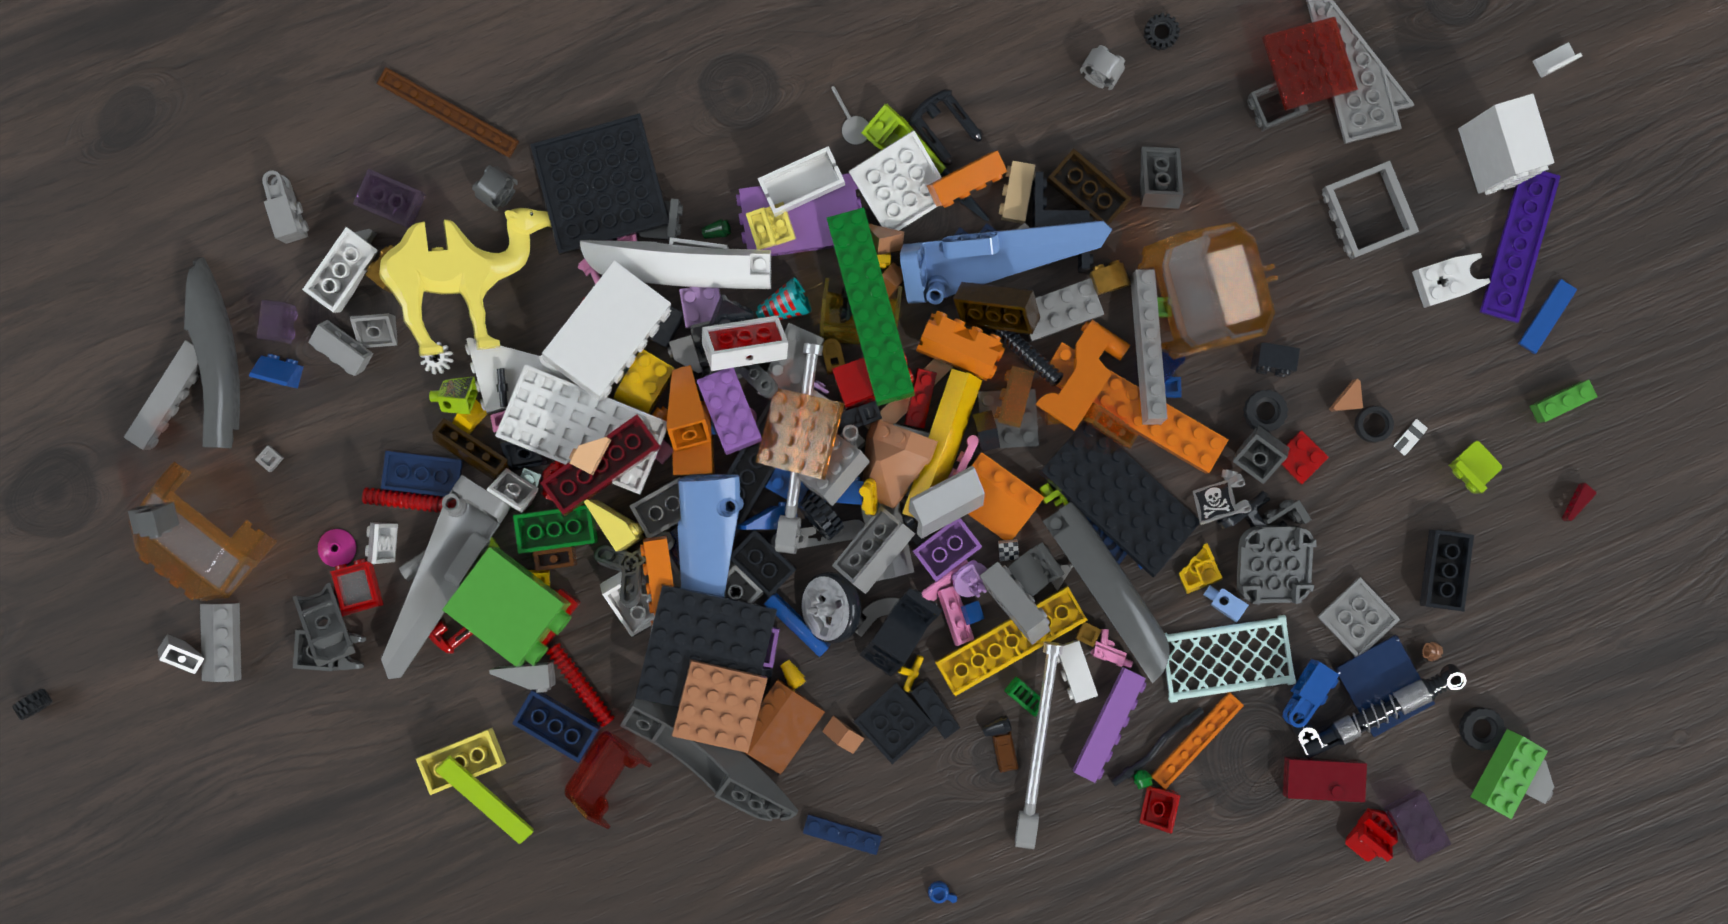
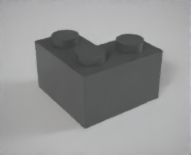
M174 502L143 505L128 511L133 534L139 533L140 537L149 536V539L159 538L163 533L171 532L173 527L179 525Z

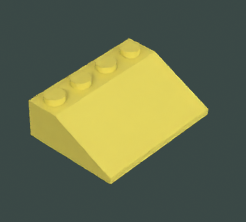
M587 499L584 501L615 551L627 550L645 538L643 535L644 531L639 523H635V521L599 500Z

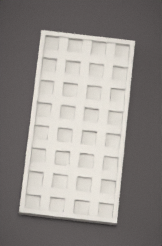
M525 364L495 436L566 465L571 461L569 456L574 448L577 449L579 445L604 438L636 414L640 416L661 445L667 431V421L608 397L606 399L602 397L598 401L580 386ZM658 451L615 480L612 484L641 494Z

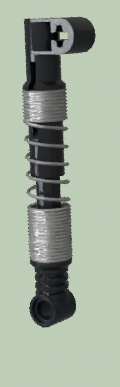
M1448 664L1442 668L1440 675H1435V678L1432 676L1431 680L1429 678L1419 679L1409 686L1407 685V687L1405 686L1395 693L1393 692L1394 698L1389 694L1390 701L1384 703L1380 699L1381 705H1373L1371 703V707L1367 709L1362 708V711L1357 714L1353 712V716L1347 715L1319 733L1316 732L1310 721L1303 727L1293 726V731L1307 758L1310 759L1337 745H1344L1361 737V733L1365 731L1370 733L1371 728H1379L1383 722L1388 724V717L1391 715L1398 719L1397 712L1399 711L1406 715L1416 710V708L1418 709L1432 702L1438 696V693L1442 694V690L1446 692V688L1448 690L1461 689L1466 683V677L1456 665ZM1299 719L1295 723H1301L1303 719ZM1306 731H1307V733H1308L1309 736H1310L1309 738H1306V737H1305V734H1304V733H1305Z

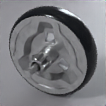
M824 572L814 576L807 583L803 591L801 600L803 620L813 636L822 642L835 644L847 640L856 631L861 618V602L855 586L842 574L836 572ZM821 596L826 598L825 602H823ZM828 616L832 617L831 624L828 622Z

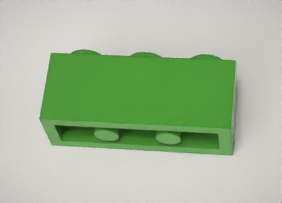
M1584 380L1530 405V408L1537 423H1542L1597 398V395L1590 380Z

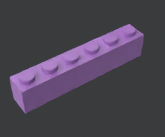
M1122 667L1074 765V773L1094 783L1097 779H1101L1104 773L1102 768L1105 762H1109L1113 752L1111 749L1114 744H1118L1121 738L1119 733L1122 727L1125 728L1129 722L1130 717H1128L1130 710L1135 709L1138 703L1136 698L1139 692L1142 693L1146 687V678Z

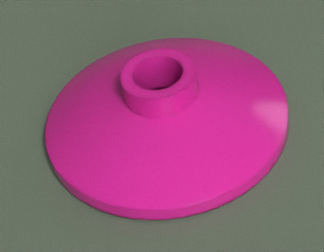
M333 529L326 532L320 538L318 554L325 564L332 567L349 564L356 554V542L349 532L342 529ZM333 545L338 546V550L336 552L332 550Z

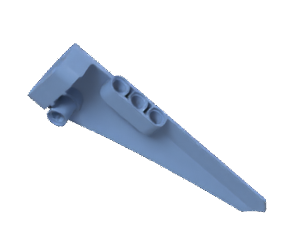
M1104 221L954 235L947 236L938 241L903 244L900 252V262L908 304L929 301L931 304H939L943 298L956 294L961 282L986 284L1051 262L1101 248L1112 228ZM932 291H938L940 294L935 295Z
M687 475L678 480L681 518L678 522L681 588L724 597L738 514L744 504L743 499L740 497L739 475ZM729 501L735 504V509L730 507Z

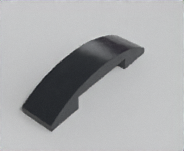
M876 400L819 421L805 428L804 431L810 447L828 441L835 433L837 435L842 434L844 427L847 425L865 426L882 419Z

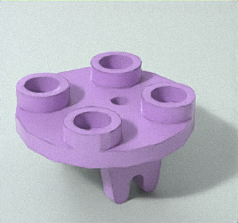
M975 560L962 566L952 575L955 591L964 597L976 596L978 598L981 596L979 594L981 591L986 593L987 590L980 575L987 568Z

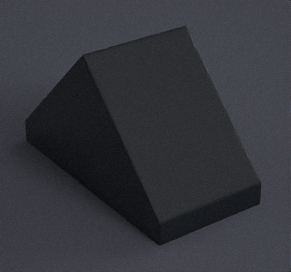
M992 410L973 414L981 452L1000 448L998 430Z

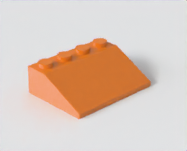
M981 452L971 466L975 468L984 489V504L968 513V515L1003 540H1012L1044 499V496Z

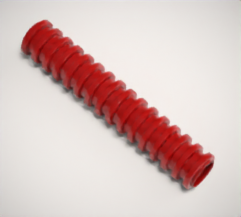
M365 487L362 493L363 504L369 503V505H373L375 503L376 506H379V504L381 506L387 505V507L393 506V508L399 506L401 509L405 507V509L411 508V510H415L416 508L418 511L422 509L429 512L434 510L435 513L441 512L443 507L442 500L444 496L442 498L440 496L435 497L434 495L429 497L427 494L424 496L422 494L417 495L416 493L411 494L410 492L405 494V492L401 491L399 493V491L393 492V490L387 492L386 489L381 491V489L375 490V488L370 490L369 487ZM452 499L449 501V508H454L456 506V499Z
M555 644L547 650L546 654L551 656L550 660H554L553 664H557V669H560V673L565 675L564 678L569 680L568 684L571 683V688H574L576 690L575 693L579 694L578 697L583 699V703H586L585 707H589V712H592L594 714L593 717L597 718L596 721L601 723L600 727L606 726L615 716L610 714L611 711L607 710V705L604 706V701H601V697L596 695L597 692L592 690L593 687L589 686L590 682H586V677H583V673L578 671L579 668L574 666L575 662H571L572 658H568V653H565V649L560 647L561 644Z

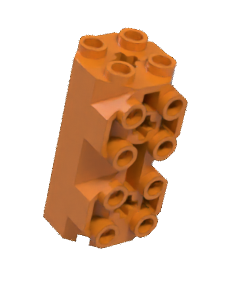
M937 311L936 314H931L916 351L964 372L971 373L985 381L988 378L992 379L997 369V366L994 364L996 361L999 362L1005 350L1000 342L1001 338L994 334H990V336L984 334L982 329L975 326L967 329L964 327L965 322L956 318L951 320L943 312Z

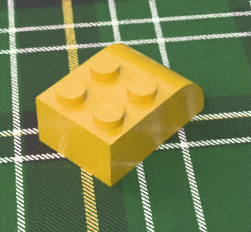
M643 350L641 353H638L634 363L622 379L615 392L614 399L622 404L650 414L670 382L672 370L675 368Z

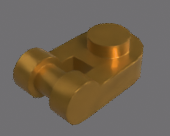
M828 339L822 345V352L827 373L830 375L834 374L833 368L844 365L845 362L840 343L835 339ZM838 357L839 363L831 364L830 359Z

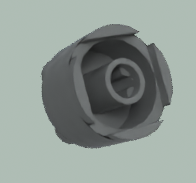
M489 165L485 169L480 181L475 182L472 190L475 191V197L492 210L498 211L497 208L499 206L503 208L511 200L516 191L513 189L514 184L517 185L518 181L498 166L493 167Z

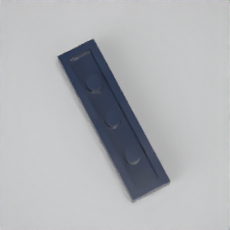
M808 814L803 834L877 855L882 835Z

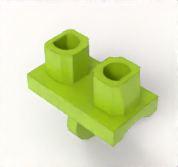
M1048 483L1039 488L1041 495L1044 496L1042 500L1044 504H1047L1057 496L1059 499L1054 501L1056 507L1062 503L1064 506L1069 504L1068 499L1057 489L1053 491Z

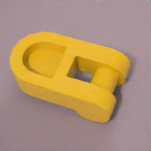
M868 478L859 490L860 495L863 496L862 510L865 511L866 515H875L878 507L877 486L875 480Z

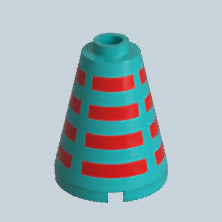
M792 278L757 306L756 315L758 318L778 316L779 320L808 314L812 310L808 297H805L803 294L805 290L796 278Z

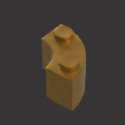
M1119 260L1109 263L1107 267H1104V264L1093 267V271L1089 275L1097 296L1131 285L1124 264L1120 263Z

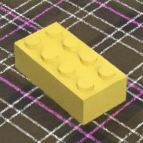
M493 728L416 759L430 795L452 787L449 782L435 771L436 767L449 755L474 777L506 764Z

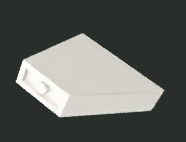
M473 338L466 339L468 344H465L467 354L471 355L472 358L470 363L471 370L477 376V381H475L478 392H481L483 398L480 399L481 406L487 413L491 414L507 408L500 407L499 392H497L496 384H498L497 369L504 368L505 380L508 383L509 390L507 391L508 404L525 364L546 373L538 355L504 346L477 350L476 340Z

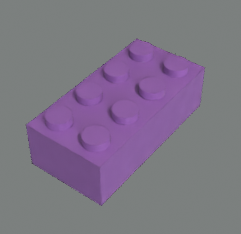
M727 368L697 380L726 455L762 441L734 368Z

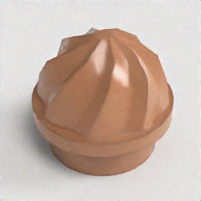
M1430 642L1424 645V658H1427L1429 661H1435L1442 657L1443 649L1439 644Z

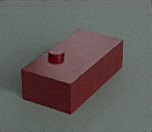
M1285 757L1283 796L1289 799L1365 802L1367 763L1360 760Z

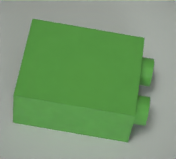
M489 547L442 609L515 667L523 666L527 662L535 666L548 650V647L542 643L548 633L552 631L558 635L572 617L565 612L571 604L568 600L498 547Z

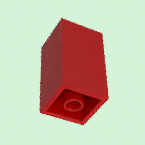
M864 358L832 369L846 410L875 400ZM908 368L909 374H910V377H911V381H912V383H913V382H914V380H913V375H912L911 369Z

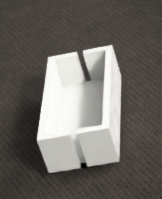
M829 146L758 178L775 217L845 186V181L838 166H836ZM784 202L783 206L775 208V204Z

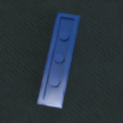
M1562 279L1558 280L1518 344L1536 354L1577 289Z

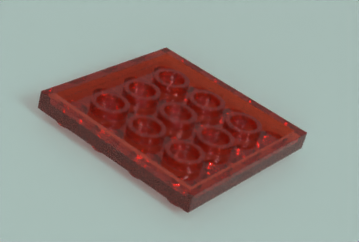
M1335 17L1262 37L1285 111L1358 90Z

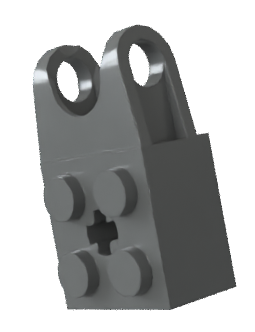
M303 627L295 630L294 669L336 671L364 668V662L354 660L349 655L318 667L313 659ZM348 632L352 643L366 641V636Z

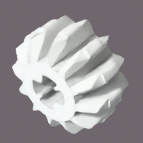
M447 345L442 346L443 354H437L440 356L439 362L433 361V357L436 358L434 355L420 356L425 358L420 363L421 365H426V371L431 370L432 374H436L439 371V373L443 374L444 368L450 369L447 363H452L453 359L448 357L453 353L452 351H447Z

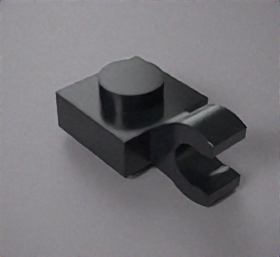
M908 515L902 517L910 527L909 529L915 533L911 539L917 547L932 536L931 533L921 539L917 534L918 522L915 523L912 517Z

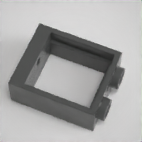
M1294 75L1251 92L1247 99L1249 108L1256 115V125L1259 128L1261 127L1262 131L1301 116L1308 111ZM1285 87L1295 112L1267 123L1257 98Z

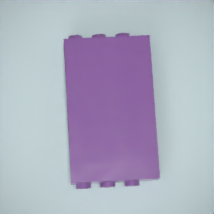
M842 174L845 186L788 211L796 236L795 240L762 250H771L772 257L834 248L826 217L862 208L860 197H856L855 190L858 187L851 175ZM761 186L739 189L740 194L736 195L737 205L742 208V213H739L740 225H744L745 232H741L743 244H747V249L757 250L746 213L763 207H770Z

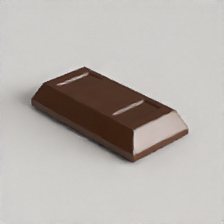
M1011 731L1008 734L992 736L1000 773L1019 769Z

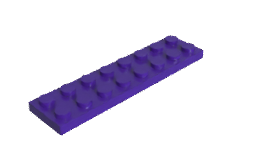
M1543 171L1541 174L1535 175V177L1516 185L1490 274V283L1487 285L1480 313L1519 323L1559 184V175Z

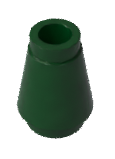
M720 219L701 229L704 239L722 238L731 234V227L727 219Z

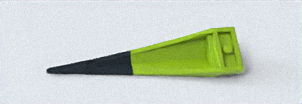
M885 104L861 133L874 146L882 150L914 129L888 104ZM917 134L941 177L950 174L949 170ZM970 195L963 199L956 198V200L984 220L989 221V217Z

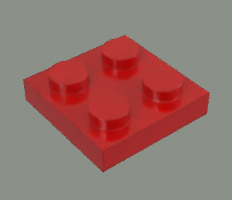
M1300 430L1286 444L1289 447V453L1281 466L1302 485L1329 457Z

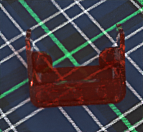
M604 731L600 734L567 783L565 796L585 819L609 829L611 826L603 818L609 807L608 800L605 798L606 794L625 766L632 769L641 763L650 768L652 764L637 749L613 733Z

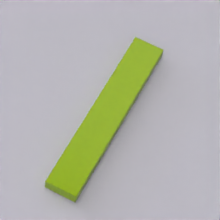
M450 755L436 767L435 771L518 844H521L534 832V829Z

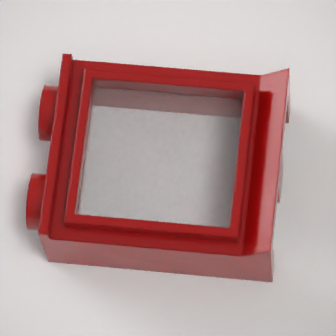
M365 558L354 561L352 566L347 567V564L335 566L336 570L330 571L342 616L384 605L373 564L366 561Z

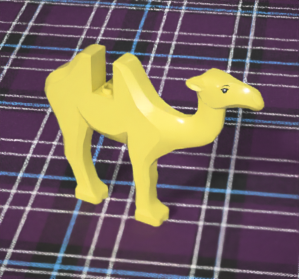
M529 208L505 211L509 246L506 251L501 253H490L475 247L453 221L444 220L447 250H444L443 247H436L428 252L425 222H419L412 225L400 243L383 256L380 262V279L401 305L404 323L411 330L419 345L420 356L444 353L443 347L436 344L430 338L422 320L421 306L424 292L436 294L460 293L469 310V317L473 324L474 339L476 340V349L483 350L500 347V340L488 335L483 298L486 292L498 281L516 273L526 264L530 253V234L545 227L552 228L548 212Z

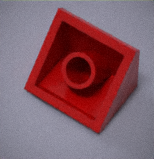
M1154 786L1147 787L1139 823L1172 834L1181 795L1172 790H1165Z

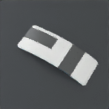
M1416 419L1394 444V447L1403 455H1406L1428 428Z

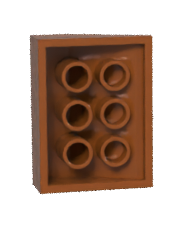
M778 678L761 702L749 751L746 754L781 775L825 711Z

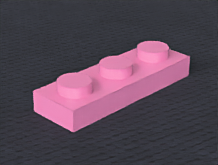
M954 586L937 591L955 646L974 640L970 624L966 625L961 610L963 603Z

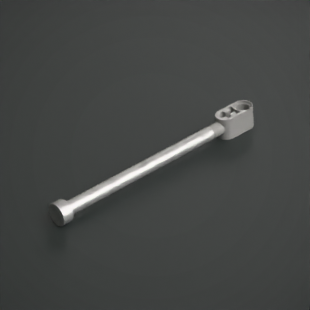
M804 343L803 353L806 354L786 510L785 515H780L775 543V550L777 552L796 554L801 527V518L796 517L801 480L798 476L803 471L807 441L804 429L809 426L818 356H822V345Z
M1044 642L1043 652L1047 654L1024 811H1019L1014 846L1020 848L1034 849L1036 843L1039 813H1035L1057 659L1058 655H1062L1063 644L1056 642Z

